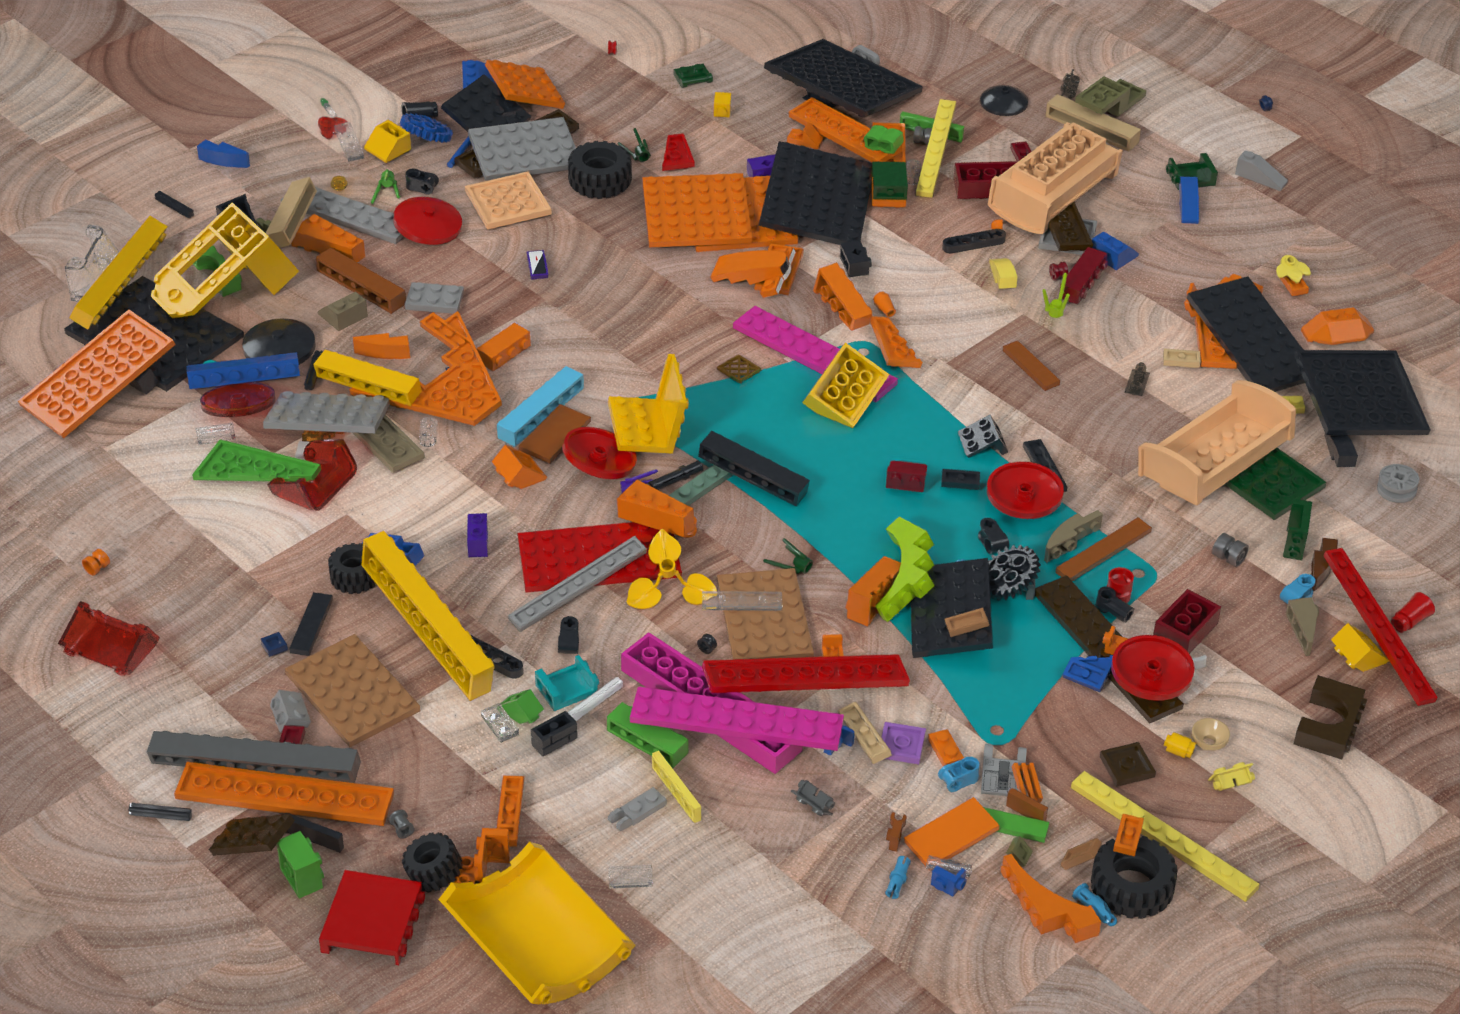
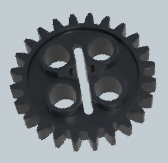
M1012 545L1010 550L1005 547L1004 552L998 550L997 556L991 555L992 560H988L991 598L994 599L996 597L997 600H1000L1003 597L1007 600L1011 595L1014 599L1016 593L1022 595L1023 589L1028 591L1027 586L1034 585L1032 580L1038 579L1036 573L1041 572L1039 569L1041 564L1033 549H1029L1028 546L1023 548L1022 545L1016 548L1015 545Z

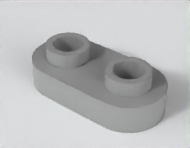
M862 45L853 48L852 53L877 65L880 64L878 54Z

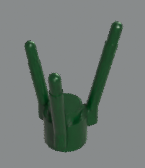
M634 128L633 131L639 143L634 153L620 142L617 144L626 149L634 160L638 159L640 162H645L651 157V154L649 153L646 140L643 139L642 143L637 129Z
M785 538L782 539L786 544L785 548L796 556L793 560L795 567L772 560H763L764 563L783 569L795 568L796 574L800 572L808 573L813 565V560L800 552Z

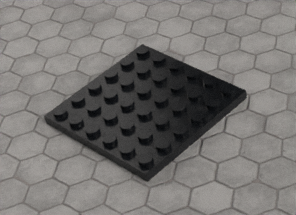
M1396 350L1295 351V359L1326 435H1429L1431 429Z

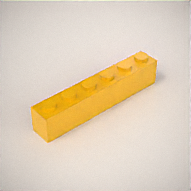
M324 350L314 363L316 375L319 378L373 395H382L384 398L411 406L422 392L419 378L370 364L366 361L357 360L350 356L341 355L337 352Z

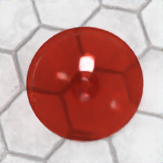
M246 382L215 387L201 396L200 404L202 411L211 416L241 417L268 409L275 403L276 398L275 391L271 386L257 382Z

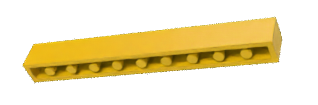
M149 216L76 304L69 318L86 329H89L92 324L96 325L101 318L100 315L103 316L106 313L107 305L111 306L116 299L115 296L119 297L124 289L123 287L126 288L129 284L130 277L132 279L135 277L138 269H141L145 260H148L152 255V251H156L160 244L159 242L162 243L167 236L165 231L168 226Z

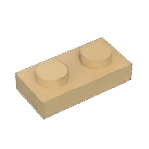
M1164 348L1163 365L1200 368V351Z

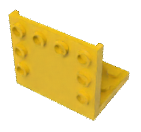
M667 354L655 399L609 396L608 407L618 451L673 454L676 440L680 437V426L684 423V412L689 406V400L685 396L686 388L682 384L683 377L679 372L680 366L675 354Z

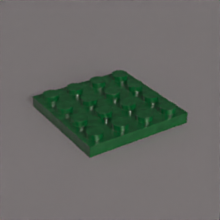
M1275 448L1224 485L1275 520L1291 510L1293 498L1307 500L1324 489L1327 482L1279 448Z

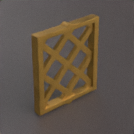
M739 354L717 366V370L738 383H742L761 371L759 366ZM731 370H738V373H731ZM740 370H747V373H740Z

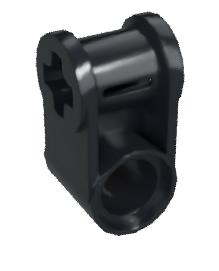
M414 168L408 169L405 173L406 188L410 191L429 195L433 192L434 186L439 183V178L434 173Z
M992 518L982 519L980 521L981 531L978 533V539L985 547L987 553L994 554L998 550L1004 551L1005 547L1009 549V539L997 522Z
M566 616L561 620L558 653L578 654L579 622L573 616Z

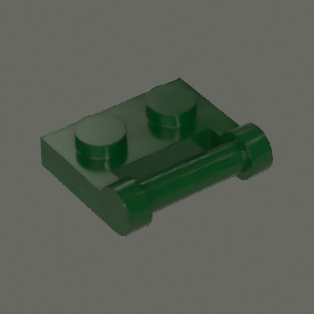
M704 63L673 69V75L681 88L697 83L713 82V76L709 73Z

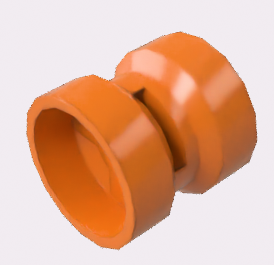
M96 549L92 556H87L82 560L84 569L92 576H95L101 568H105L110 564L108 555L102 549Z

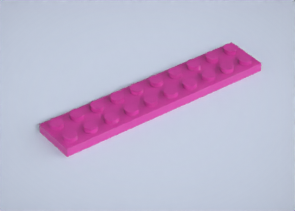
M757 306L752 307L733 322V329L820 374H823L840 350ZM889 375L872 401H879L898 384V378Z
M645 687L637 688L630 714V723L838 751L844 721V714Z

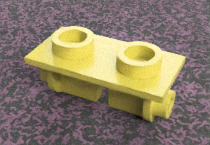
M1241 762L1227 770L1225 767L1216 769L1208 781L1214 780L1213 787L1219 791L1233 788L1235 786L1233 779H1235L1237 786L1252 783V780H1255V775L1249 769L1253 766V763L1245 765L1244 762Z

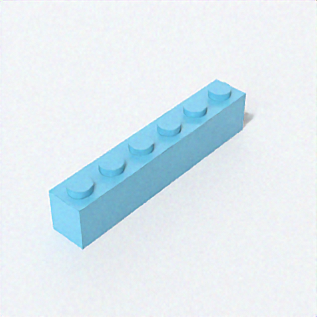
M567 366L558 371L554 377L546 381L542 387L497 423L498 439L514 447L517 446L559 404L565 405L584 389L583 374Z

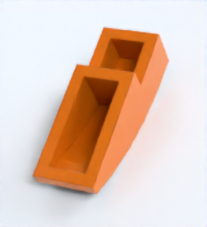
M389 333L353 337L354 353L380 359L410 358L408 335L389 337Z

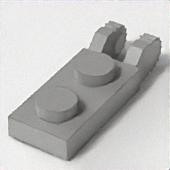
M652 787L622 807L610 812L608 820L611 823L618 821L616 828L622 831L631 825H636L666 806L667 799Z

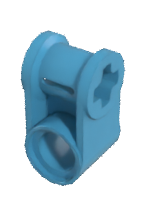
M1310 574L1299 575L1292 583L1284 587L1280 593V599L1288 604V600L1312 598V587L1315 585V578Z
M965 757L952 764H947L939 770L938 777L945 781L948 791L956 792L968 785L975 784L979 780V761L974 757Z

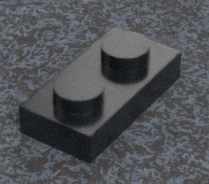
M942 469L941 487L979 490L980 472Z

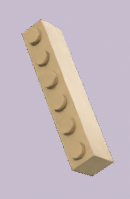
M1058 94L1047 103L1046 117L1062 124L1067 122L1072 124L1074 122L1106 138L1107 143L1128 152L1139 143L1141 129L1106 114L1096 113Z
M310 177L291 182L266 231V234L279 248L291 245L317 192Z

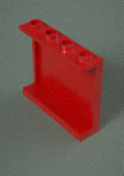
M344 870L319 937L321 953L330 954L332 946L395 956V964L399 966L401 958L405 957L407 953V941L412 939L413 924L419 918V906L423 905L425 901L422 882Z

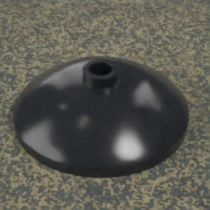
M996 85L986 89L981 94L980 104L989 113L999 116H1014L1026 110L1028 97L1016 87Z

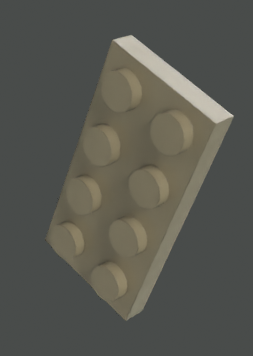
M384 415L375 434L353 433L392 473L425 458L424 452L386 415Z

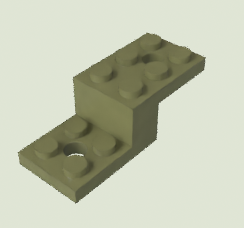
M1103 76L1077 95L1075 102L1101 115L1107 111L1119 117L1146 96V90L1122 79L1113 81Z

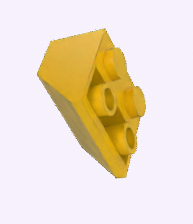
M386 120L375 126L364 149L387 163L411 150L410 133L392 121Z

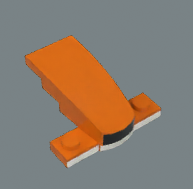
M793 247L782 248L778 251L756 250L719 256L710 278L713 282L729 279L731 284L747 280L749 285L765 281L760 291L761 296L765 298L777 295L783 281L791 272V262L796 252Z

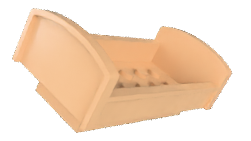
M1067 122L1060 131L999 177L995 176L992 178L988 206L1001 218L1014 226L1028 232L1043 234L1047 231L1051 219L1102 179H1113L1118 175L1123 150H1117L1107 145L1106 138L1074 122L1072 124Z
M1237 380L1232 384L1230 396L1159 444L1143 443L1138 448V476L1142 477L1144 475L1160 483L1161 488L1194 505H1199L1202 503V499L1287 440H1292L1295 437L1296 408L1285 398L1262 385Z

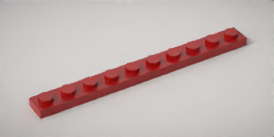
M1338 548L1325 551L1323 555L1417 706L1435 703L1438 698L1344 549Z

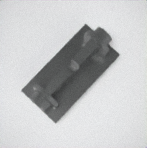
M801 780L798 783V791L791 790L797 796L796 800L802 804L812 806V811L817 815H833L828 810L835 806L834 799L821 790L815 796L819 788L808 780Z

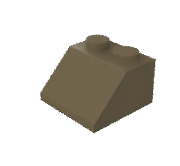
M354 292L318 311V315L340 331L368 317L366 299L357 292Z

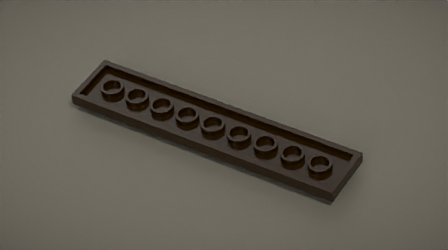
M1067 575L1035 588L1034 595L1088 656H1097V658L1110 657L1111 654L1104 652L1105 644L1102 641L1105 632L1110 631L1112 624ZM1115 629V635L1122 636V635ZM1112 670L1108 676L1149 724L1183 709L1184 703L1178 697L1159 701L1143 699L1124 690L1115 680Z

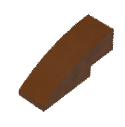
M1322 538L1320 550H1314L1311 563V575L1315 578V585L1312 587L1313 591L1317 590L1324 583L1332 570L1323 555L1327 550L1337 549L1338 539Z

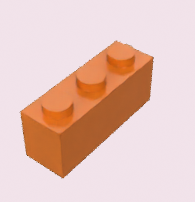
M513 323L478 347L477 351L485 367L495 371L531 346L530 331Z

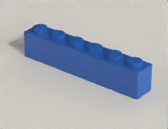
M297 352L187 366L189 389L300 376Z

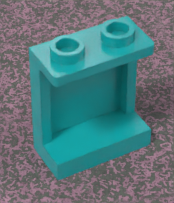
M580 655L575 656V664L546 675L542 668L535 671V685L553 711L582 701L598 690L599 679L597 675L591 672L587 661H583Z

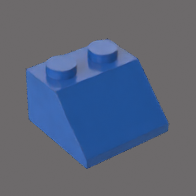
M1104 231L1092 238V248L1107 253L1106 260L1108 261V266L1115 270H1118L1139 256L1137 251Z

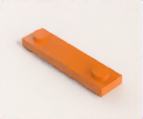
M503 775L497 828L508 829L509 846L517 847L525 780L524 776Z

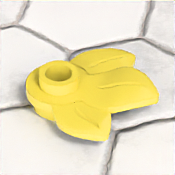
M1292 255L1283 256L1280 261L1281 264L1276 268L1279 278L1288 276L1296 284L1300 282L1303 275L1310 276L1311 274L1309 267L1305 263L1299 262Z

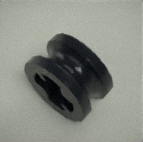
M706 633L702 638L698 639L697 645L703 653L710 654L717 647V641L712 635Z

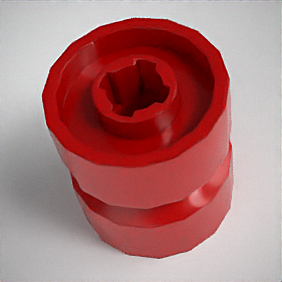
M1114 568L1109 572L1107 587L1113 588L1116 592V597L1128 603L1131 599L1134 575L1126 568Z

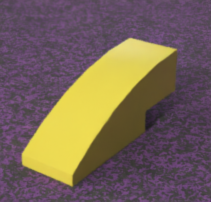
M1007 258L990 259L995 283H998L999 289L1016 288L1017 274L1012 262Z

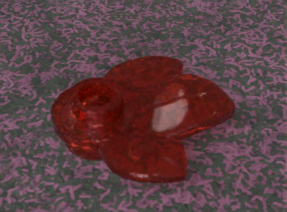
M326 116L319 118L318 126L321 130V135L326 139L330 140L333 134L347 135L345 126L348 125V122L345 119Z

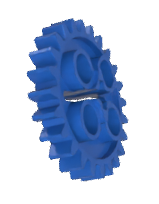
M406 113L405 115L403 114L400 120V126L403 129L425 140L447 143L448 141L450 142L453 135V130L450 127H446V124H441L442 122H437L436 119H431L424 115L419 116L418 114Z

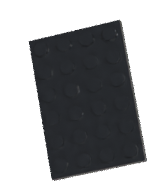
M988 558L935 564L927 572L934 587L921 599L914 597L911 600L913 658L993 649ZM980 608L984 609L989 626L950 637L945 624L946 618Z

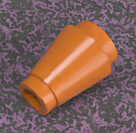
M882 291L874 296V305L887 317H892L896 313L889 294Z

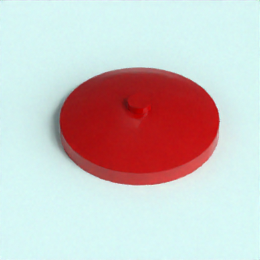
M409 198L402 201L394 211L393 222L397 231L407 239L427 245L444 244L454 240L461 232L462 217L459 211L451 204L437 198Z
M575 428L567 433L562 445L565 457L574 467L586 474L602 479H621L627 477L633 472L637 461L634 451H618L614 433L600 428Z
M1012 462L1002 465L991 473L987 482V496L992 505L1002 513L1016 518L1035 519L1047 516L1060 506L1063 499L1064 487L1061 479L1055 472L1037 463Z
M1139 635L1125 640L1116 648L1111 664L1112 674L1124 690L1137 697L1157 701L1172 699L1183 694L1190 687L1195 670L1192 657L1185 648L1171 639L1157 635Z

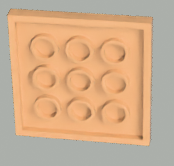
M529 171L465 186V192L487 230L552 214L551 207Z

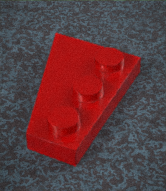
M684 133L668 135L662 171L695 167V161Z

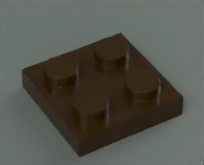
M1139 742L1100 751V758L1116 787L1155 778L1156 771Z

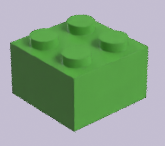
M301 831L284 837L277 843L280 870L299 899L322 889V879L324 878L320 867L322 859L318 852L314 853L310 839L308 837L305 838Z

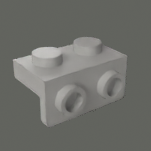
M278 690L275 697L271 700L270 707L279 732L282 733L284 725L308 728L311 720L301 693Z

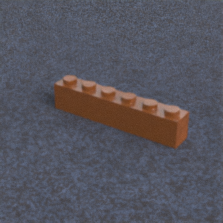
M331 247L316 256L318 272L347 289L357 292L363 298L390 314L405 305L406 292L402 287L395 285L353 259L348 258Z

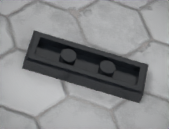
M292 815L295 821L286 833L294 834L301 831L305 838L308 837L312 843L339 853L344 849L342 833Z

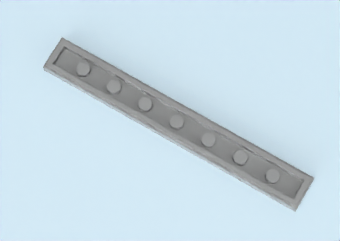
M633 536L508 615V619L519 632H522L647 553V548L636 536Z

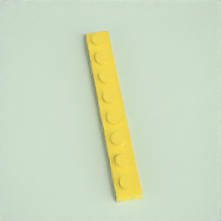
M942 99L939 101L916 189V196L933 197L956 101Z

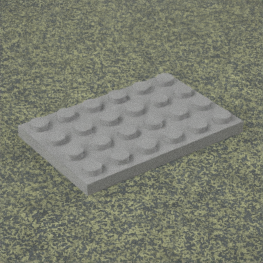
M564 117L468 129V136L485 181L529 171L530 175L568 170V158L571 152L576 149Z
M286 391L277 398L264 419L263 426L264 429L375 434L390 406V401L382 395L366 397L362 394L348 396L347 394L330 395L328 393H320L318 395L311 394L310 392L295 394L291 391Z

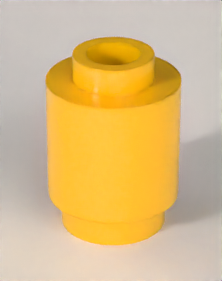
M1173 732L1172 735H1167L1163 746L1167 747L1166 751L1182 758H1191L1196 743L1191 738Z

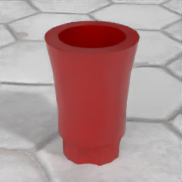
M1416 592L1391 618V624L1395 627L1396 631L1404 633L1422 620L1432 616L1435 613L1434 603L1424 593Z

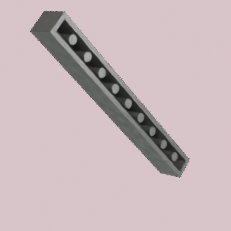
M153 731L147 749L151 764L185 767L187 762L352 783L356 781L361 763L358 750L352 748L323 747L311 744L301 745L290 742L280 743L270 740L258 741L249 738L237 739L228 736L215 737L207 734L193 735L186 732Z

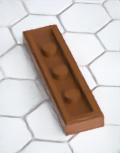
M1018 340L1003 346V352L1044 391L1060 385V380Z

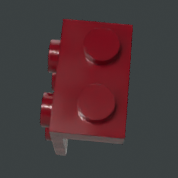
M895 460L890 461L887 469L886 488L924 492L927 465Z

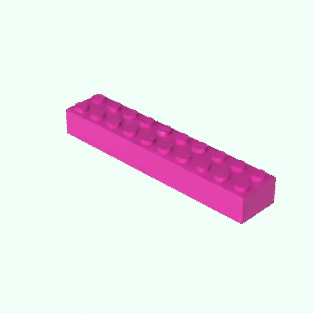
M649 632L621 653V671L646 688L754 702L742 693H711L701 666ZM717 735L774 774L780 771L803 750V746Z

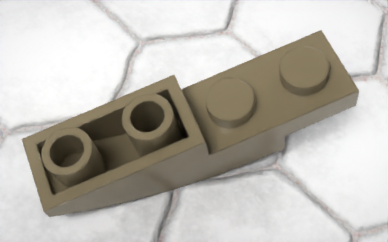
M1099 510L1085 517L1077 513L1063 522L1048 540L1044 561L1047 563L1074 550L1077 547V540L1098 531L1101 528L1103 514Z

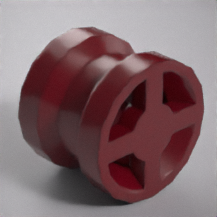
M1065 261L1059 264H1050L1049 273L1051 279L1055 281L1059 278L1063 279L1064 273L1068 275V266Z

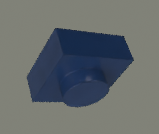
M280 632L260 639L261 645L269 657L288 650L287 643Z

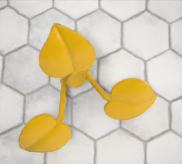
M661 529L649 546L650 560L655 564H659L660 567L657 581L653 585V582L648 578L635 580L629 587L626 603L636 609L654 607L662 597L660 590L657 589L661 578H671L674 575L685 586L682 590V595L690 604L701 605L717 596V590L712 581L702 574H691L687 582L683 580L675 567V561L681 555V546L675 538L664 529Z

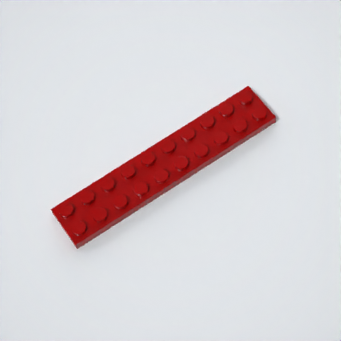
M899 654L703 660L702 664L711 693L909 686L910 682Z

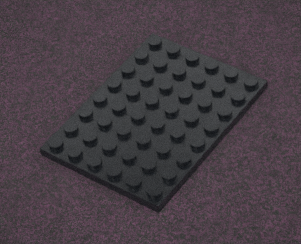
M825 39L818 40L764 63V69L770 71V73L776 74L784 80H789L796 86L803 87L808 92L815 93L835 105H840L845 110L852 111L862 118L921 93L923 86Z
M779 141L758 226L837 245L844 242L861 241L872 185V163Z
M141 276L124 288L119 297L115 296V301L111 306L107 305L106 313L103 316L100 315L101 318L96 325L92 324L89 329H86L74 321L64 328L66 335L86 345L127 310H131L173 339L175 346L149 367L159 382L156 386L166 392L187 378L188 365L203 364L207 360H212L244 337V331L202 308L195 315L172 318L151 297L152 290L155 289V283L144 276Z

